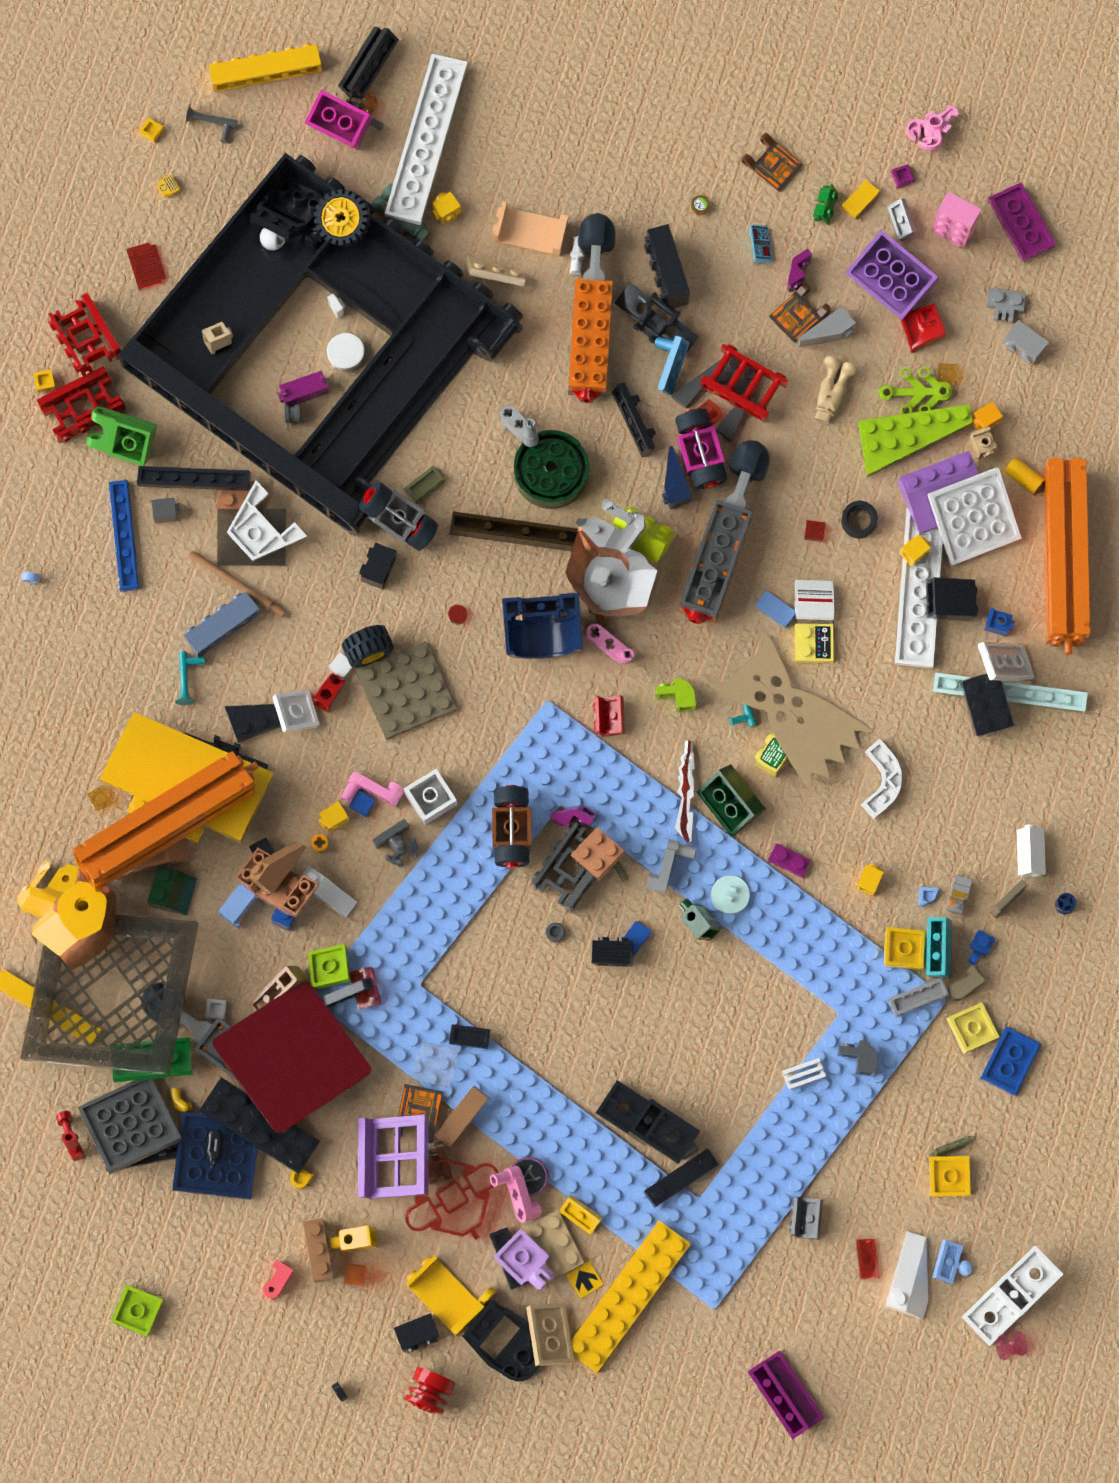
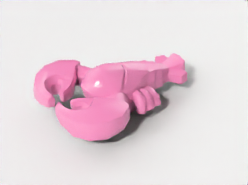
M948 105L946 106L947 111L938 115L934 111L927 113L925 117L928 120H912L906 127L908 136L916 142L917 138L914 134L917 133V137L920 138L921 128H924L925 138L918 142L919 146L929 151L939 149L943 143L941 133H946L951 128L948 122L951 120V117L959 116L958 109Z

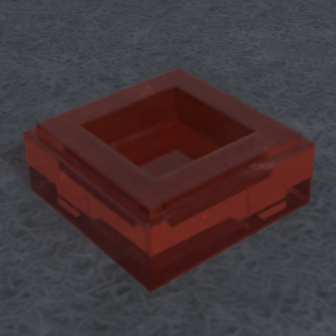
M807 520L804 540L823 542L825 522Z

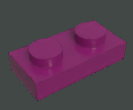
M776 843L768 862L803 878L811 860Z

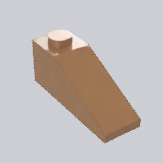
M296 842L291 843L259 861L252 868L248 878L263 891L273 894L307 847Z
M286 965L248 1005L255 1012L301 982H308L309 979L299 966Z

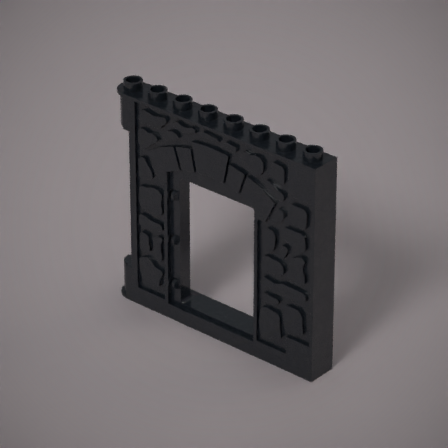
M285 152L118 356L122 368L341 528L354 536H358L360 533L359 527L368 517L366 513L360 510L359 505L365 492L372 486L370 484L371 480L474 353L480 358L483 357L485 360L492 362L515 333L522 331L523 327L520 321L523 315L516 307L509 303H505L501 307L491 300L493 293L484 284L475 282L472 286L461 278L464 275L463 271L453 262L446 260L442 265L432 258L434 251L422 240L416 239L414 243H411L402 236L404 234L403 228L394 220L387 218L383 223L372 215L375 209L367 201V206L370 209L369 214L371 215L369 223L371 224L367 229V234L363 235L364 238L358 240L355 244L339 246L324 240L322 243H318L317 247L312 250L302 239L303 234L285 242L277 250H268L263 247L260 242V233L264 227L256 223L250 224L251 214H256L257 205L264 200L265 194L275 191L276 186L285 181H299L316 189L323 198L325 194L331 193V191L345 190V187L334 177L328 176L323 180L314 173L316 170L315 165L306 157L299 155L294 159ZM275 208L271 209V211L297 224L300 223V221L280 212ZM341 215L339 219L345 220L346 216ZM314 221L304 233H308L312 226L317 227ZM305 278H311L389 334L390 338L302 447L293 455L210 394ZM223 322L226 328L229 327L232 331V344L216 350L215 354L212 355L203 341L202 330ZM389 357H390L392 360L389 362V364H388L387 366H385V365L387 364V362L389 361ZM356 402V405L350 411V408L353 406V403ZM318 446H320L321 448H320V449L318 450V452L314 455V453L316 452Z

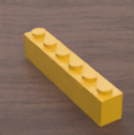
M306 44L300 48L290 47L279 52L270 51L263 55L253 54L242 59L233 58L226 62L216 61L209 65L213 90L214 92L319 73L322 72L317 44Z

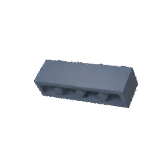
M247 592L243 594L238 593L232 598V602L227 605H221L215 614L204 617L201 620V624L196 627L192 626L186 631L184 635L185 641L198 657L203 656L260 615L259 608Z

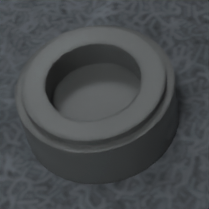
M560 923L548 925L546 937L550 942L558 943L564 939L565 929Z

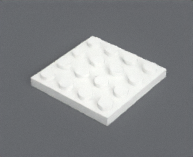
M997 467L927 494L951 565L1022 539L1000 470Z

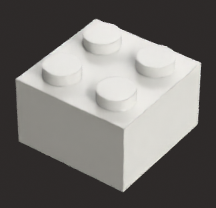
M437 769L404 788L405 796L424 825L457 806L456 798Z

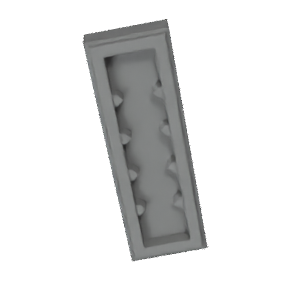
M942 977L887 1000L894 1016L898 1017L949 996V992Z

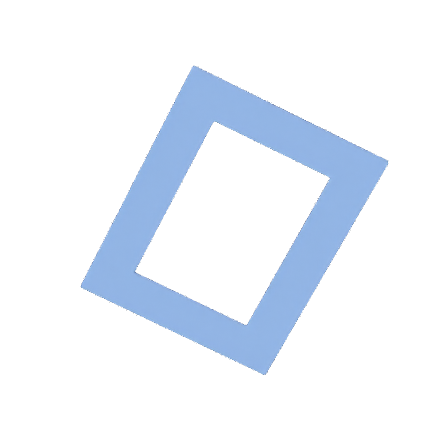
M546 701L347 951L351 982L317 989L315 992L322 998L327 994L356 983L354 973L371 969L379 1005L362 1008L358 995L337 1005L327 1007L337 1021L428 1090L442 1092L441 1100L453 1110H455L465 1095L475 1085L489 1096V1099L471 1124L518 1160L524 1157H533L541 1160L548 1170L549 1184L566 1197L572 1194L602 1217L600 1223L635 1250L640 1247L658 1221H661L688 1241L691 1245L672 1269L669 1276L709 1307L715 1309L789 1212L794 1197L802 1195L944 1006L947 998H942L895 1017L887 999L925 984L924 980L909 969L884 966V951L691 806L689 812H693L691 843H688L686 803L683 801L680 819L681 836L675 830L681 799L553 703ZM506 785H516L528 789L529 804L526 807H531V843L551 819L552 813L560 807L568 808L583 804L598 814L595 822L589 826L593 829L598 827L624 849L627 855L651 873L660 875L669 839L678 841L682 845L696 847L694 860L679 855L674 856L667 885L686 899L688 898L691 903L704 906L719 924L838 1013L836 1019L801 1063L820 1058V1063L826 1077L791 1090L785 1084L700 1197L695 1196L684 1188L654 1208L644 1194V1190L668 1174L490 1038L488 1050L449 1045L452 1024L474 1026L424 989L421 983L511 870L495 865V850L492 847V808L498 807L494 805V789ZM724 876L739 877L749 888L750 898L748 904L738 913H723L714 906L711 900V890L714 883ZM860 1040L869 1043L877 1054L876 1075L855 1074L857 1059L837 1056L839 1046H843V1043H850L858 1048ZM817 1064L795 1071L793 1075L815 1068ZM817 1071L809 1075L791 1080L790 1082L791 1084L808 1079L810 1077L819 1075L820 1072Z

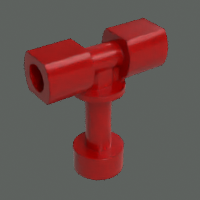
M59 1112L56 1115V1120L59 1126H63L65 1133L62 1134V1141L68 1149L71 1159L74 1162L83 1159L84 1151L78 1142L79 1137L72 1131L70 1125L73 1121L71 1112Z

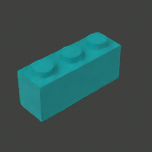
M927 917L926 976L932 979L940 977L951 978L952 920L947 917Z

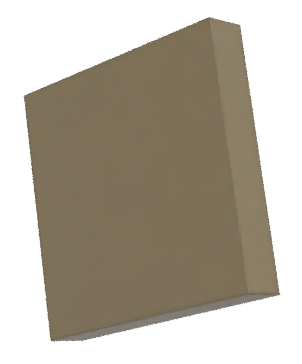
M1022 879L994 906L990 913L994 917H998L1024 891L1027 883Z

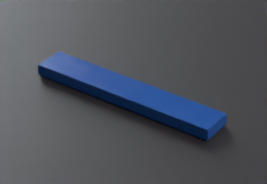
M128 480L109 482L120 592L139 590Z

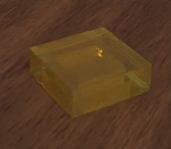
M939 363L937 381L956 384L957 364Z
M104 785L87 793L95 811L113 804Z

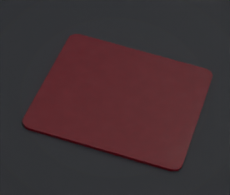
M301 982L215 1037L212 1043L221 1059L272 1129L277 1133L286 1131L371 1073L369 1063L308 982Z

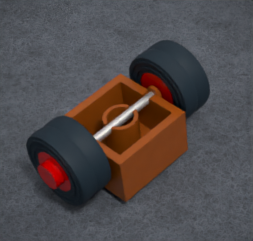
M506 785L494 789V805L498 808H492V847L495 850V865L516 869L529 865L531 807H526L529 804V791L525 787Z

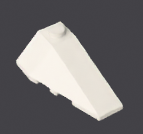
M907 1231L885 1308L923 1320L929 1300L926 1237Z

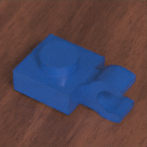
M978 929L969 946L974 951L968 962L975 965L980 954L986 957L995 938Z

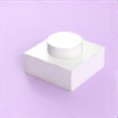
M334 294L328 296L329 306L336 317L340 318L344 315V303L340 298L337 299Z

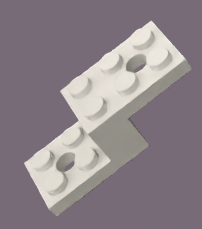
M1034 1246L961 1318L990 1346L1063 1273ZM1031 1269L1039 1270V1279L1034 1280L1030 1277L1029 1272ZM986 1312H992L995 1315L993 1323L985 1321L984 1315Z

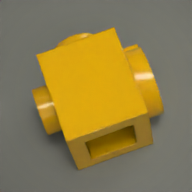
M443 192L431 202V213L442 224L452 222L461 213V206L451 192L447 194Z

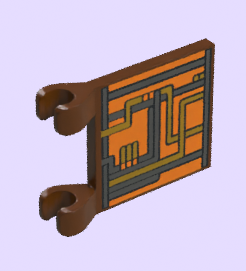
M764 133L761 136L760 142L769 148L756 162L747 153L743 156L741 162L779 192L803 164L776 143L768 133Z
M807 283L802 284L791 297L769 315V318L794 343L819 320L830 313V306L828 304H824L816 312L802 298L810 291V286Z

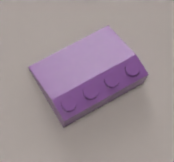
M882 230L845 272L901 320L923 300L940 280L935 273Z
M969 451L899 477L897 485L919 534L938 528L927 494L979 474Z

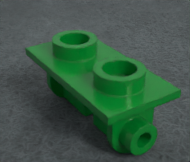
M832 183L830 187L823 185V188H820L817 201L823 203V205L816 204L813 213L814 221L821 222V220H824L826 225H829L830 219L833 217L834 204L838 200V191Z

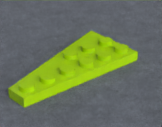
M970 404L859 420L858 427L866 477L971 425L973 422Z

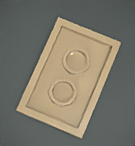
M558 1210L522 1227L524 1232L549 1255L545 1263L554 1272L553 1279L584 1264Z
M565 1304L530 1305L526 1307L535 1365L547 1366L574 1363Z

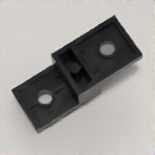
M618 1080L595 1112V1114L642 1145L648 1144L678 1165L700 1133V1130L650 1098L648 1101ZM621 1102L628 1105V1110L624 1113L619 1112L617 1109V1105ZM669 1132H676L679 1139L676 1142H670L667 1138Z

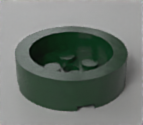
M558 430L538 432L539 442L536 446L528 447L522 443L516 452L514 459L516 487L521 495L533 505L546 509L565 507L577 500L586 488L589 478L588 455L581 443L568 433ZM554 463L557 466L556 470L549 472L546 469L547 464Z

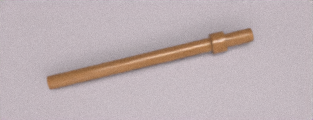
M190 552L189 558L240 591L247 592L251 598L261 603L262 607L266 610H271L281 617L285 615L286 611L276 605L275 601L269 597L265 598L196 552Z

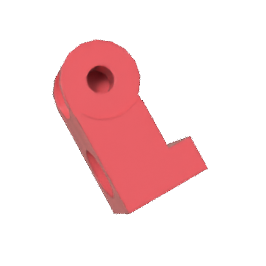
M278 1260L272 1266L277 1269L263 1287V1293L269 1299H276L281 1295L294 1273L293 1269Z

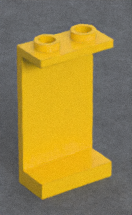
M435 1255L432 1258L428 1256L421 1263L423 1267L418 1272L414 1270L406 1278L408 1280L406 1285L457 1336L485 1307L442 1265Z

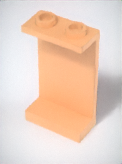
M503 201L502 208L498 207L496 218H499L498 224H494L492 235H495V242L560 256L568 225V215L561 214L560 219L507 208V202Z

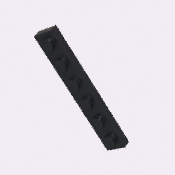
M139 466L137 485L139 487L249 491L251 472L249 470Z

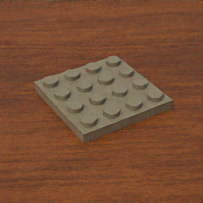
M426 641L356 670L386 740L456 711V707Z

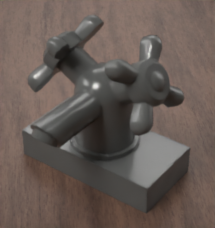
M405 819L372 839L376 849L386 843L389 844L394 854L393 856L386 854V861L398 867L403 866V862L399 860L406 852H413V858H416L418 852L416 838L412 837V844H406L400 835L409 829V824Z

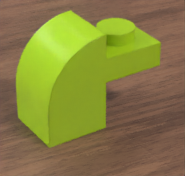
M674 678L672 686L669 683H663L659 687H655L656 699L675 697L676 712L695 711V693L693 687L686 680Z

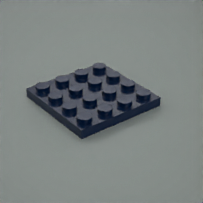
M182 1112L179 1132L182 1141L178 1142L172 1191L251 1200L257 1148L205 1114ZM209 1131H219L223 1135L222 1153L214 1169L210 1168L211 1164L206 1154Z

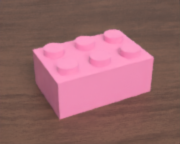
M948 192L937 211L932 231L938 237H945L950 240L953 245L965 248L975 231L981 209Z

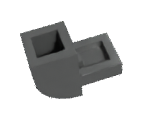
M860 1040L858 1048L850 1043H843V1046H839L837 1056L857 1059L855 1074L876 1075L877 1054L869 1043Z

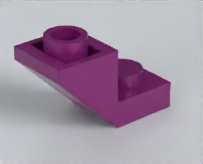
M806 249L792 259L787 285L788 292L793 289L797 290L804 284L805 274L801 269L811 263L812 253L809 249Z
M582 804L558 809L550 817L554 819L557 825L567 827L573 822L575 817L581 823L591 825L597 819L598 814Z

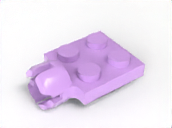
M522 1229L493 1257L521 1286L525 1282H530L536 1289L541 1290L546 1286V1282L539 1276L542 1275L548 1282L554 1277V1272L545 1263L549 1255Z

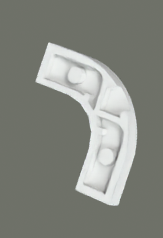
M880 739L865 751L866 755L878 767L882 777L879 789L861 804L873 819L895 801L902 781V772L898 760Z

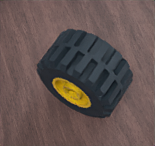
M372 625L358 630L348 636L341 644L350 666L355 668L377 662L388 656L394 649L392 640L384 625Z

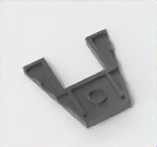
M731 358L718 378V383L722 386L728 385L740 362ZM721 359L673 393L671 398L687 408L703 389L700 386L702 377L704 375L707 377L711 376ZM747 367L734 388L735 393L740 396L741 394L744 395L757 372ZM734 406L716 428V432L731 442L745 411Z

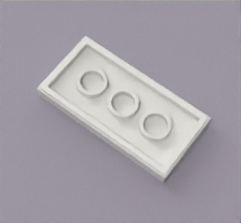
M982 642L978 644L989 680L1031 681L1035 679L1023 644Z

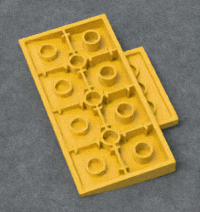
M134 712L116 744L100 780L134 796L126 811L130 814L218 759L224 758L228 753ZM243 760L245 764L243 765L244 768L251 764L250 762ZM262 767L251 772L255 778L254 795L244 799L237 806L185 838L198 844L206 827L242 843L274 773Z

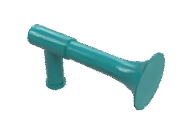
M186 651L179 652L181 694L179 699L175 700L176 704L191 705L195 703V700L190 698L188 691V665H205L204 656L188 658Z
M743 704L744 715L729 718L731 726L746 721L749 727L757 725L752 707Z

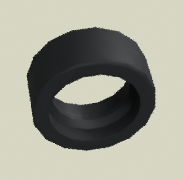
M859 500L848 504L843 511L841 519L843 530L853 538H866L876 528L878 520L877 511L873 505L866 501ZM857 509L866 511L871 519L869 526L863 530L851 527L848 518L852 511Z

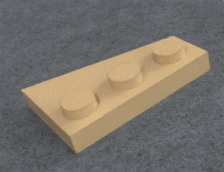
M470 255L467 256L466 264L469 275L524 286L525 276L522 271L507 268Z

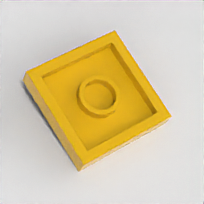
M887 927L885 930L884 966L922 970L924 967L925 931Z
M969 1156L929 1157L931 1197L971 1196Z

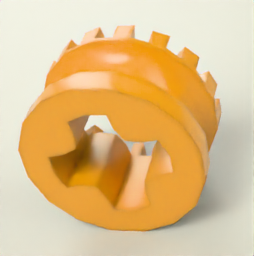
M317 834L311 839V846L315 852L322 853L327 850L329 843L326 836ZM319 838L322 842H325V844H322V848L314 845Z

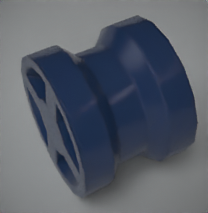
M1070 893L1061 894L1055 902L1057 912L1063 915L1071 913L1076 906V899Z

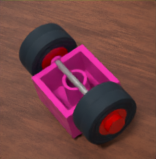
M690 409L677 416L675 422L679 434H682L677 437V444L686 475L692 476L695 488L712 489L727 481L724 457L715 427H709L711 420L707 409Z

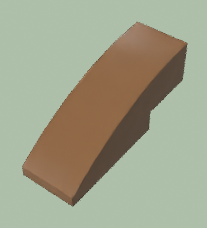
M474 1085L435 1136L451 1148L466 1128L469 1127L489 1099V1096Z

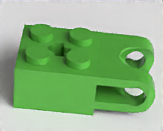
M96 407L92 410V420L102 426L104 433L93 432L87 436V446L106 452L110 456L144 466L151 458L157 424L103 407Z

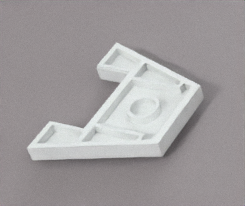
M257 480L227 531L229 536L252 561L307 537L295 522L280 535L255 508L269 496Z

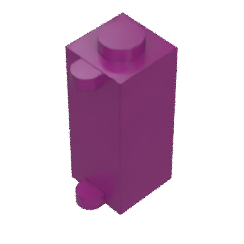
M321 370L279 385L280 392L277 394L281 403L284 402L285 405L294 406L295 404L328 394L329 391Z

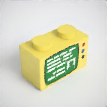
M770 733L765 740V743H767L764 750L760 748L755 756V759H757L755 765L775 777L787 756L780 747L775 735Z

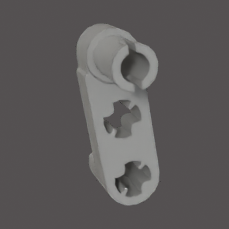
M511 406L501 409V427L505 431L510 430L526 446H536L539 439L535 428V420L532 418H527L526 420Z
M669 839L660 875L650 873L646 889L665 894L674 856L679 855L694 860L696 847L682 845L678 841Z

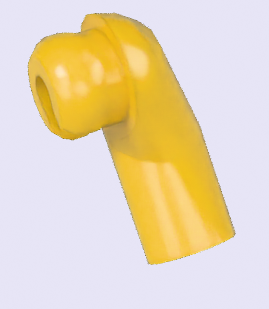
M171 1089L172 1106L180 1113L191 1112L193 1105L181 1099V1089Z

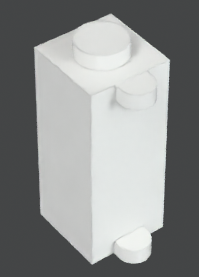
M1025 825L1023 829L1017 830L1018 876L1033 878L1046 874L1044 829L1036 828V825Z

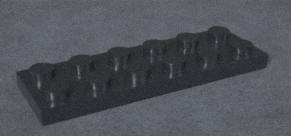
M222 1077L199 1109L201 1113L298 1175L320 1143V1140L296 1125L282 1133L275 1132L248 1094Z

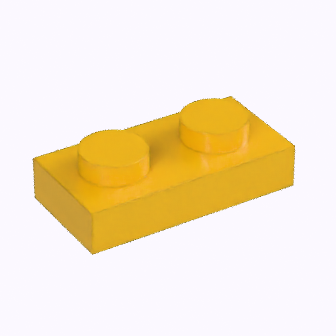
M572 1194L559 1210L560 1213L590 1235L602 1220L600 1215Z

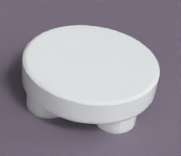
M341 333L333 337L329 342L327 355L334 368L352 370L361 365L365 350L362 341L356 335Z

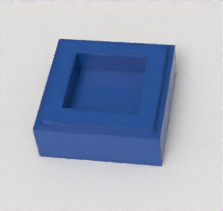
M359 790L349 808L366 818L376 800Z

